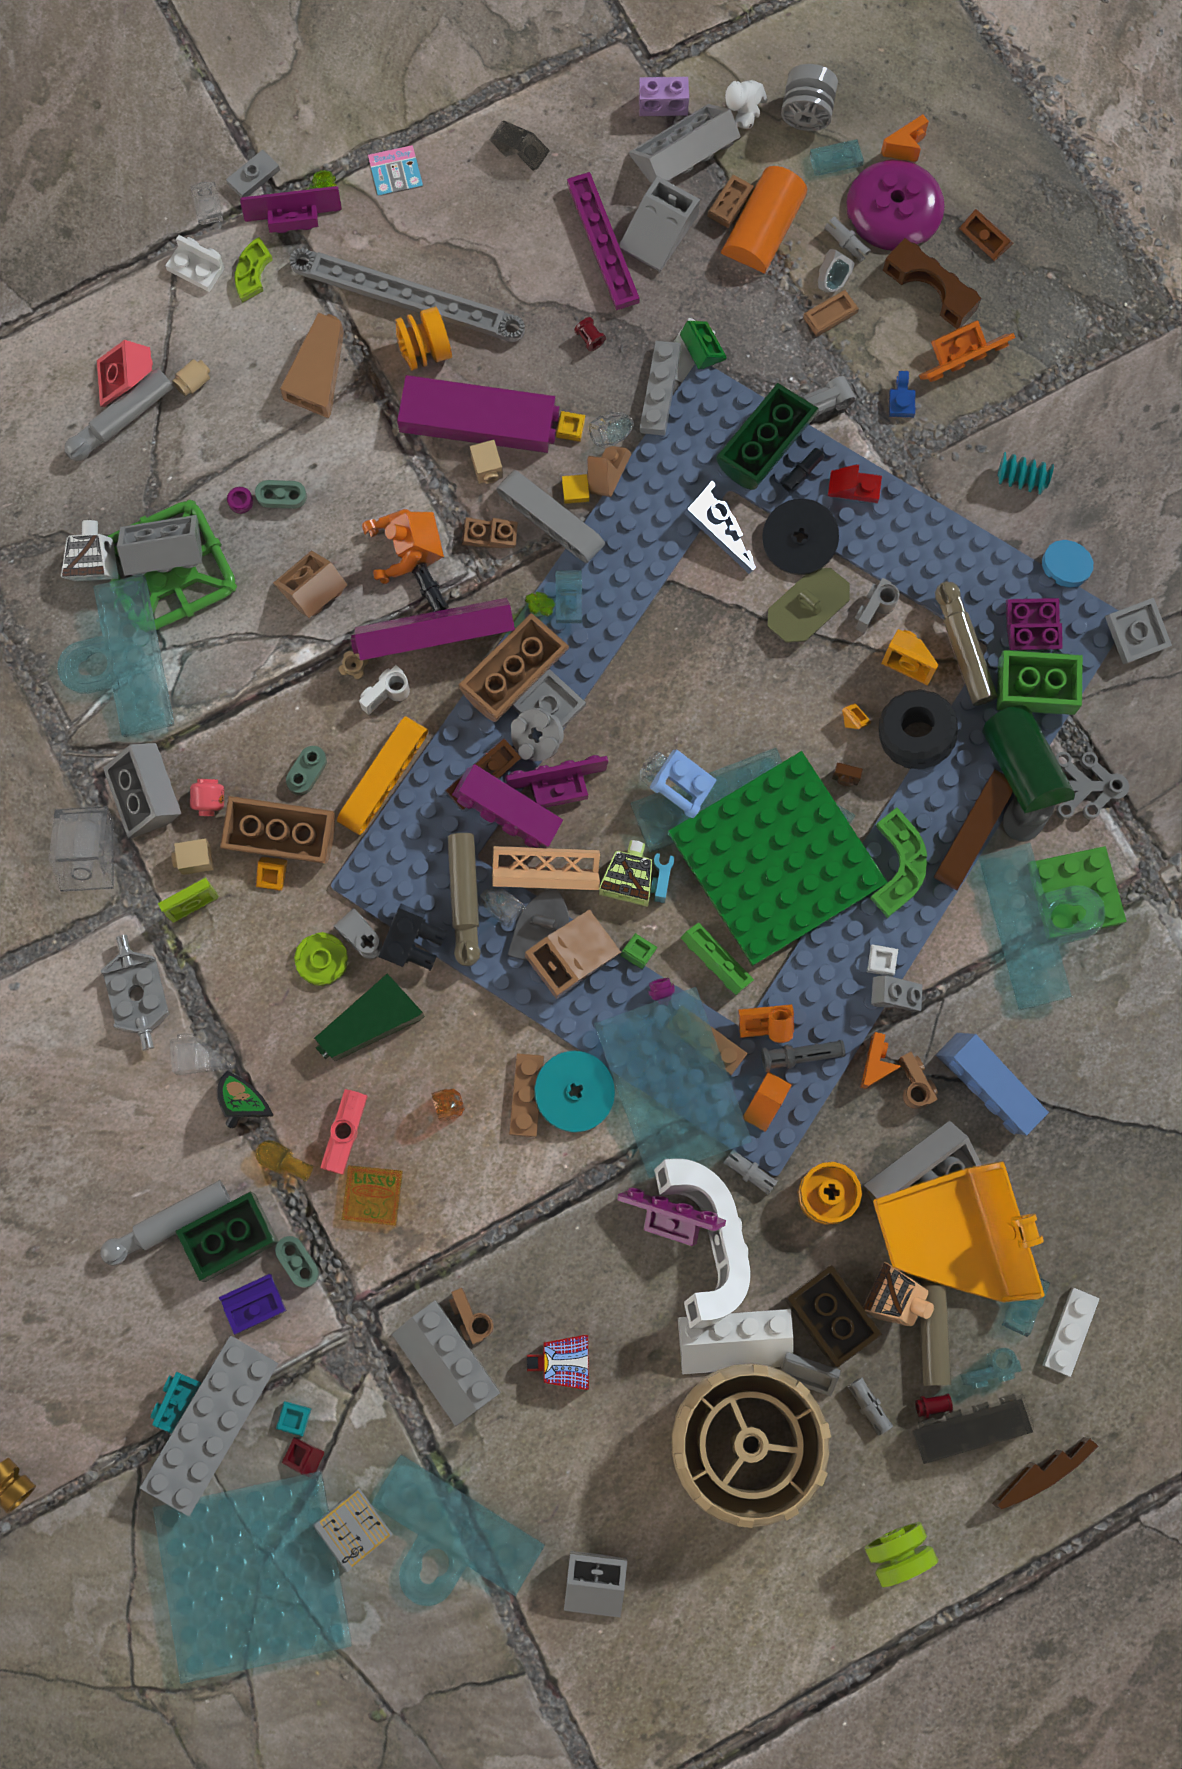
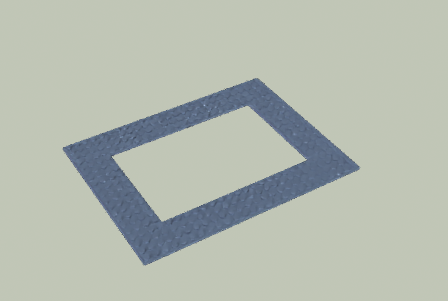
M695 364L672 396L666 434H646L630 456L612 496H602L584 523L604 540L605 545L588 563L581 561L569 550L565 549L514 622V627L516 628L532 613L569 645V650L550 670L579 697L585 700L700 533L701 529L684 512L715 478L720 484L717 488L722 499L727 492L733 491L769 514L782 503L793 499H810L822 504L832 513L838 525L839 543L835 554L879 581L884 578L892 582L891 584L898 588L899 593L944 620L940 604L935 599V591L937 586L943 582L955 583L960 589L962 603L965 611L969 613L978 641L987 646L984 658L996 692L998 659L1003 651L1007 650L1083 655V694L1115 643L1105 616L1119 610L1079 586L1070 588L1055 583V579L1049 578L1045 574L1042 564L811 425L805 428L755 490L746 489L738 485L722 471L717 463L716 456L764 400V397L712 366L698 369ZM814 448L821 450L825 457L810 472L811 477L809 479L806 478L792 494L786 491L780 482L795 468V463H801ZM858 464L859 473L882 476L878 503L829 497L828 488L831 471ZM1059 598L1063 649L1010 650L1007 633L1006 600ZM512 631L507 632V633L505 634V636L503 637V639L501 640V642H502ZM966 684L956 697L951 707L957 717L958 736L951 754L934 767L920 770L910 769L862 843L887 882L891 881L898 871V854L893 845L876 827V824L898 807L919 832L925 844L927 866L924 881L917 893L889 918L870 899L877 892L875 891L802 936L757 1008L792 1004L794 1010L793 1038L785 1043L774 1042L769 1038V1035L740 1038L739 1026L676 985H674L675 992L668 1006L660 1005L658 1001L653 1000L649 996L648 990L650 989V982L663 977L646 966L643 970L621 957V953L557 1000L528 961L508 956L518 919L525 907L536 895L523 887L493 886L492 867L481 861L478 855L499 824L495 821L493 823L486 821L480 816V812L474 808L461 810L444 790L502 738H505L518 753L511 738V723L519 716V713L512 706L496 722H493L479 712L463 694L334 878L331 887L334 891L389 927H391L400 904L425 913L424 919H426V923L447 930L445 938H443L441 947L420 937L418 939L415 938V944L431 954H436L438 959L578 1050L595 1056L610 1071L730 1149H734L750 1162H756L762 1170L772 1176H778L884 1009V1007L871 1005L873 977L883 976L867 972L871 945L898 949L895 975L893 977L903 979L958 890H954L933 877L994 769L1003 773L982 733L985 723L1001 710H997V698L989 703L973 706ZM1032 712L1050 746L1069 715ZM534 728L532 736L539 741V737L542 734ZM521 758L498 779L505 782V776L511 772L518 770L524 772L532 771L539 767L542 761ZM524 787L515 790L521 793ZM1014 792L1011 794L963 882L1001 824L1006 809L1015 797ZM455 833L474 834L479 927L477 931L478 946L481 954L480 959L472 966L459 964L454 955L456 943L455 929L452 926L448 836ZM682 1005L748 1053L732 1076L666 1028ZM843 1040L845 1057L797 1063L791 1069L780 1067L770 1070V1073L790 1083L792 1086L766 1132L741 1119L767 1074L762 1064V1048H767V1050L779 1049L787 1044L795 1048Z

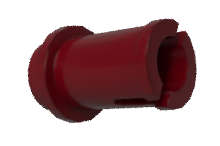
M949 1393L930 1398L920 1396V1399L915 1400L918 1416H923L925 1419L929 1418V1415L953 1411V1404Z

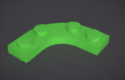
M898 807L876 824V827L893 845L899 858L897 874L870 898L887 918L905 905L917 893L924 881L927 866V851L923 839Z

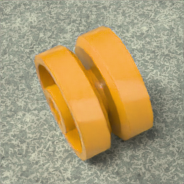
M837 1162L821 1163L810 1169L800 1181L797 1191L798 1202L803 1213L813 1222L823 1225L838 1224L851 1217L859 1207L862 1197L861 1183L856 1174L846 1165ZM829 1189L833 1192L832 1199H829V1196L824 1194L825 1190Z

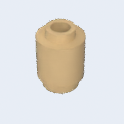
M192 359L175 374L176 378L172 380V383L186 397L189 393L193 394L210 379L208 375L210 370L202 360L197 362Z

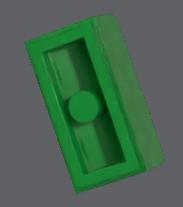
M687 321L680 336L698 369H704L726 360L727 357L708 322Z

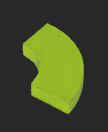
M260 237L253 240L243 250L234 275L235 285L242 303L264 291L261 284V274L265 266L273 260L272 255Z

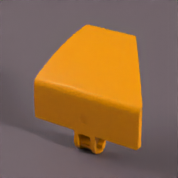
M1004 1162L964 1168L873 1200L893 1268L950 1288L1000 1302L1035 1300L1045 1296L1030 1248L1044 1242L1043 1236L1039 1235L1035 1223L1037 1216L1035 1213L1020 1215Z

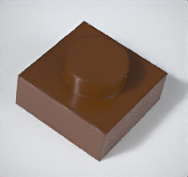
M837 762L832 779L837 780V783L843 786L851 787L858 785L863 769Z

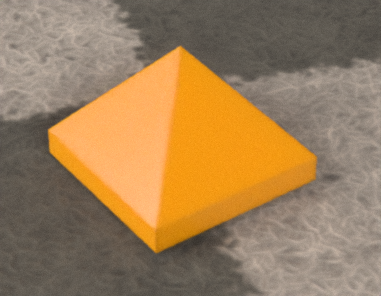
M854 703L842 709L845 728L861 729L871 724V720L857 704Z

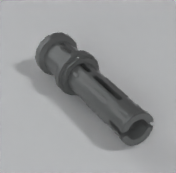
M843 1040L795 1048L787 1044L779 1049H761L762 1064L765 1072H770L771 1069L780 1067L791 1069L797 1063L845 1057Z

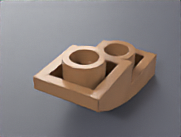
M466 517L464 520L462 545L486 548H515L518 522L497 518L485 521Z

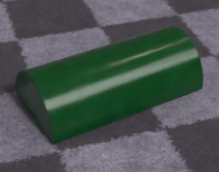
M777 383L716 456L718 465L735 483L746 489L755 490L818 414L819 408Z
M1020 705L1008 707L993 715L985 723L982 733L1024 814L1074 800L1075 792L1028 707Z

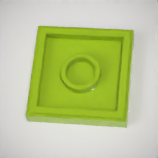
M205 877L159 902L158 905L167 918L174 923L215 901L219 896L215 888Z

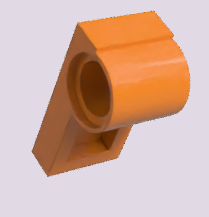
M792 1004L738 1010L740 1038L769 1035V1038L777 1043H785L793 1038L794 1010Z

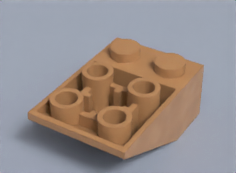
M589 909L527 950L525 958L557 1000L619 955L621 951Z

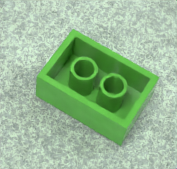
M1004 650L998 659L997 710L1020 705L1026 706L1031 712L1075 715L1082 706L1083 655Z

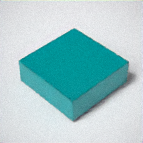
M284 1401L276 1429L303 1437L312 1408Z

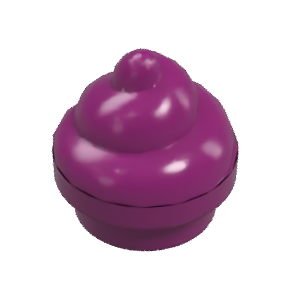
M660 978L650 982L649 996L653 1000L658 1001L660 1005L668 1006L675 992L674 983L670 982V978Z

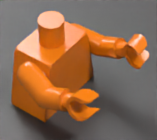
M402 509L383 516L378 521L371 519L362 523L364 534L366 535L369 531L370 537H374L378 534L379 529L384 528L386 537L393 540L396 554L402 558L400 563L393 564L386 570L378 569L373 571L374 579H380V582L383 584L389 583V577L393 576L395 578L412 572L417 564L426 563L428 567L444 557L434 512H411L408 509Z

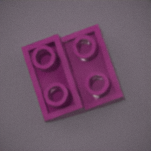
M1059 598L1006 600L1007 633L1010 650L1063 649Z

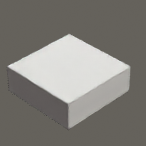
M871 945L867 972L893 977L895 975L898 949Z

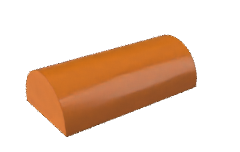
M769 166L765 168L722 248L721 254L765 274L807 195V186L797 174L784 167Z

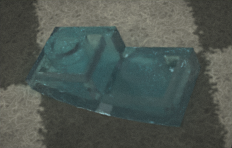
M1040 1278L1045 1294L1044 1297L1035 1300L1010 1302L1002 1326L1028 1337L1032 1332L1038 1311L1043 1306L1050 1282Z

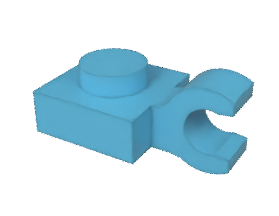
M657 853L654 857V866L659 871V877H653L650 893L655 894L654 902L665 903L674 857L670 856L669 863L662 865L659 862L660 854Z

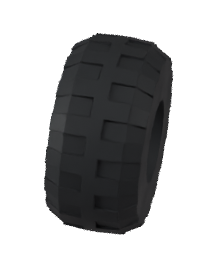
M921 689L909 690L895 696L884 707L879 718V739L884 752L896 764L908 769L918 770L934 767L947 758L956 745L958 736L957 717L951 704L939 694ZM914 722H924L933 728L932 731L922 737H912L904 732V729Z

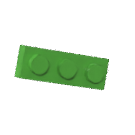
M700 923L694 925L681 936L687 947L735 995H738L754 981L744 968Z

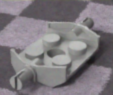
M121 935V937H116L119 955L110 961L101 970V973L104 975L115 1021L114 1027L126 1032L138 1033L143 1051L154 1048L151 1037L152 1030L168 1017L169 1011L156 958L151 955L133 952L130 950L128 936ZM136 987L143 988V997L138 1001H132L130 998L131 991Z

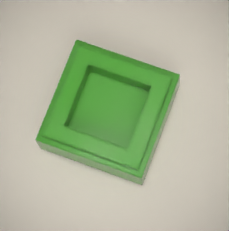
M635 933L622 950L620 956L643 970L655 953L657 946Z

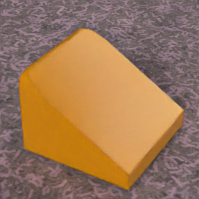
M261 857L257 866L256 887L282 891L287 860Z

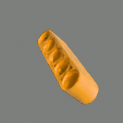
M407 716L399 722L337 817L338 823L358 835H361L366 830L428 734L427 728Z

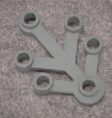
M1060 752L1056 756L1061 768L1075 780L1069 781L1074 792H1076L1074 800L1061 803L1057 808L1056 813L1060 819H1069L1073 815L1074 809L1091 792H1102V794L1094 802L1088 803L1083 808V816L1088 820L1095 819L1100 814V809L1110 799H1121L1129 791L1127 779L1121 774H1110L1097 762L1098 758L1093 752H1086L1081 757L1080 764L1083 768L1090 769L1101 781H1091L1071 762L1072 758L1069 753ZM1059 757H1064L1067 760V764H1061ZM1085 757H1090L1093 760V764H1087ZM1113 782L1119 783V790L1113 788ZM1062 807L1068 808V815L1061 812ZM1087 808H1094L1095 815L1089 814Z

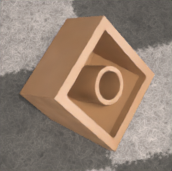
M312 550L273 582L292 605L308 618L320 613L326 603L340 596L343 589L348 586L334 565Z

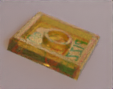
M348 1165L341 1220L397 1226L403 1171Z

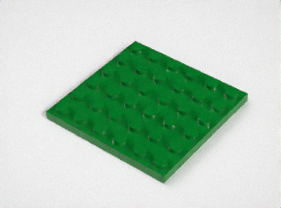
M803 751L798 752L700 811L694 818L690 817L668 831V835L752 967L888 883Z

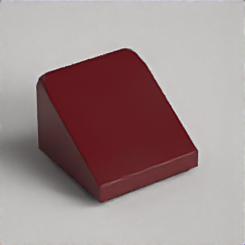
M294 1437L282 1464L302 1475L313 1477L323 1458L324 1451Z

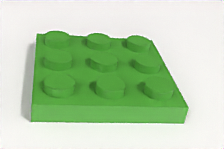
M1106 846L1037 860L1027 864L1047 940L1121 925L1127 922Z

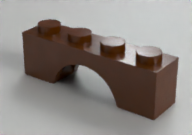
M904 238L885 259L882 271L900 285L920 281L935 288L942 302L939 316L956 329L962 327L977 311L982 299L973 288H968L954 273L948 272L940 266V263L935 258L929 257L921 251L916 243Z

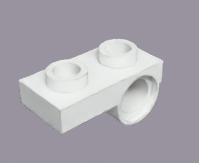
M397 665L391 670L389 668L380 675L379 682L373 687L366 688L361 694V699L359 700L361 708L370 715L387 697L393 701H403L406 699L410 692L407 677ZM396 682L404 684L400 690H392L390 687Z

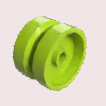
M921 1522L911 1523L889 1531L864 1547L871 1563H883L875 1572L883 1588L916 1577L938 1563L939 1560L933 1547L927 1545L920 1546L927 1538Z

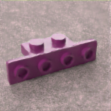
M337 186L241 197L240 199L244 221L268 219L269 233H285L289 230H309L319 227L318 213L342 210L339 188Z
M593 755L582 761L574 762L573 760H568L557 766L549 767L548 765H543L527 772L518 770L505 776L504 783L514 789L531 786L534 801L544 808L587 800L588 792L583 775L606 771L608 757Z
M629 1188L627 1191L618 1194V1201L647 1210L644 1231L690 1246L697 1244L700 1227L716 1231L726 1225V1220L719 1218L718 1214L714 1212H700L694 1210L693 1206L689 1204L671 1203L664 1196H649L644 1194L642 1189Z

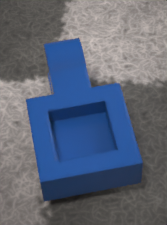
M898 371L896 389H890L889 417L914 418L915 390H908L909 371Z

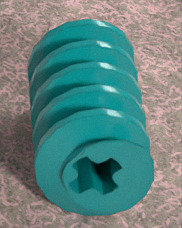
M1004 452L998 469V481L1001 485L1005 479H1008L1009 487H1012L1015 481H1018L1019 490L1025 484H1028V492H1031L1037 486L1038 494L1041 495L1050 484L1054 464H1051L1048 470H1046V462H1041L1036 468L1035 459H1032L1027 465L1026 457H1021L1017 463L1015 454H1012L1007 460L1006 452Z

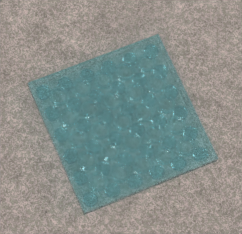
M322 1471L202 1496L190 1516L183 1514L168 1504L153 1507L180 1684L352 1646L338 1560L313 1527L316 1521L329 1512Z

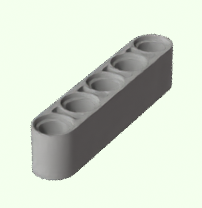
M513 470L496 488L498 494L507 503L581 561L588 563L605 545L604 540L598 533L518 471Z

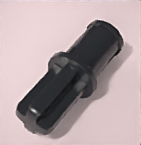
M814 448L801 463L796 462L795 468L780 482L782 487L792 494L806 478L809 479L811 477L810 472L825 457L823 452L818 448Z

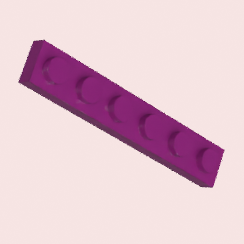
M587 172L568 178L567 186L616 311L639 304V295L591 173Z

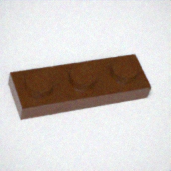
M502 738L474 764L494 777L500 778L521 757L506 739ZM464 773L444 790L461 810H464L466 807L460 805L457 802L458 798L452 794Z

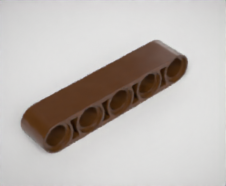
M994 769L933 877L956 891L962 884L1013 793L1004 773Z

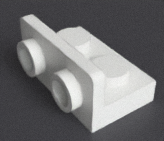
M178 235L176 238L178 247L165 265L167 271L210 292L225 269L221 255L212 248L206 249L200 246L197 241L190 237L184 238Z

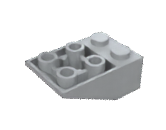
M657 176L644 195L619 244L620 249L661 272L698 217L700 199Z

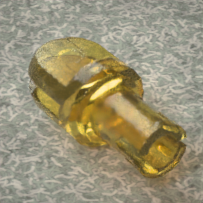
M264 1141L258 1145L255 1151L256 1160L263 1167L278 1174L286 1171L305 1182L309 1179L314 1168L313 1165L293 1157L292 1149L275 1141Z

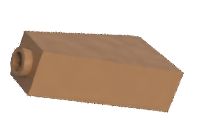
M318 312L280 388L283 400L327 418L330 417L344 336L342 323L337 317Z

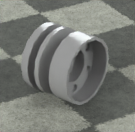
M801 64L792 68L788 73L786 94L784 95L781 111L783 120L798 130L818 131L826 128L831 123L838 85L836 75L830 69L815 64Z

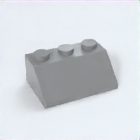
M197 515L120 527L117 549L124 576H142L147 572L156 570L158 572H167L174 567L181 566L192 568L202 563V546Z
M156 743L130 744L103 767L128 838H134L164 827L181 815L179 803L176 800L171 781L167 775Z

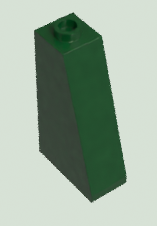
M387 973L314 1038L318 1043L315 1048L325 1060L330 1056L335 1062L422 1020L425 1016L420 1008Z

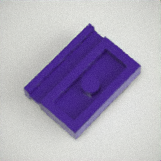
M272 1274L263 1276L219 1297L234 1335L287 1311L274 1283Z

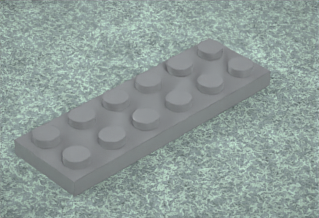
M230 1335L148 1472L140 1489L183 1514L190 1516L279 1363Z

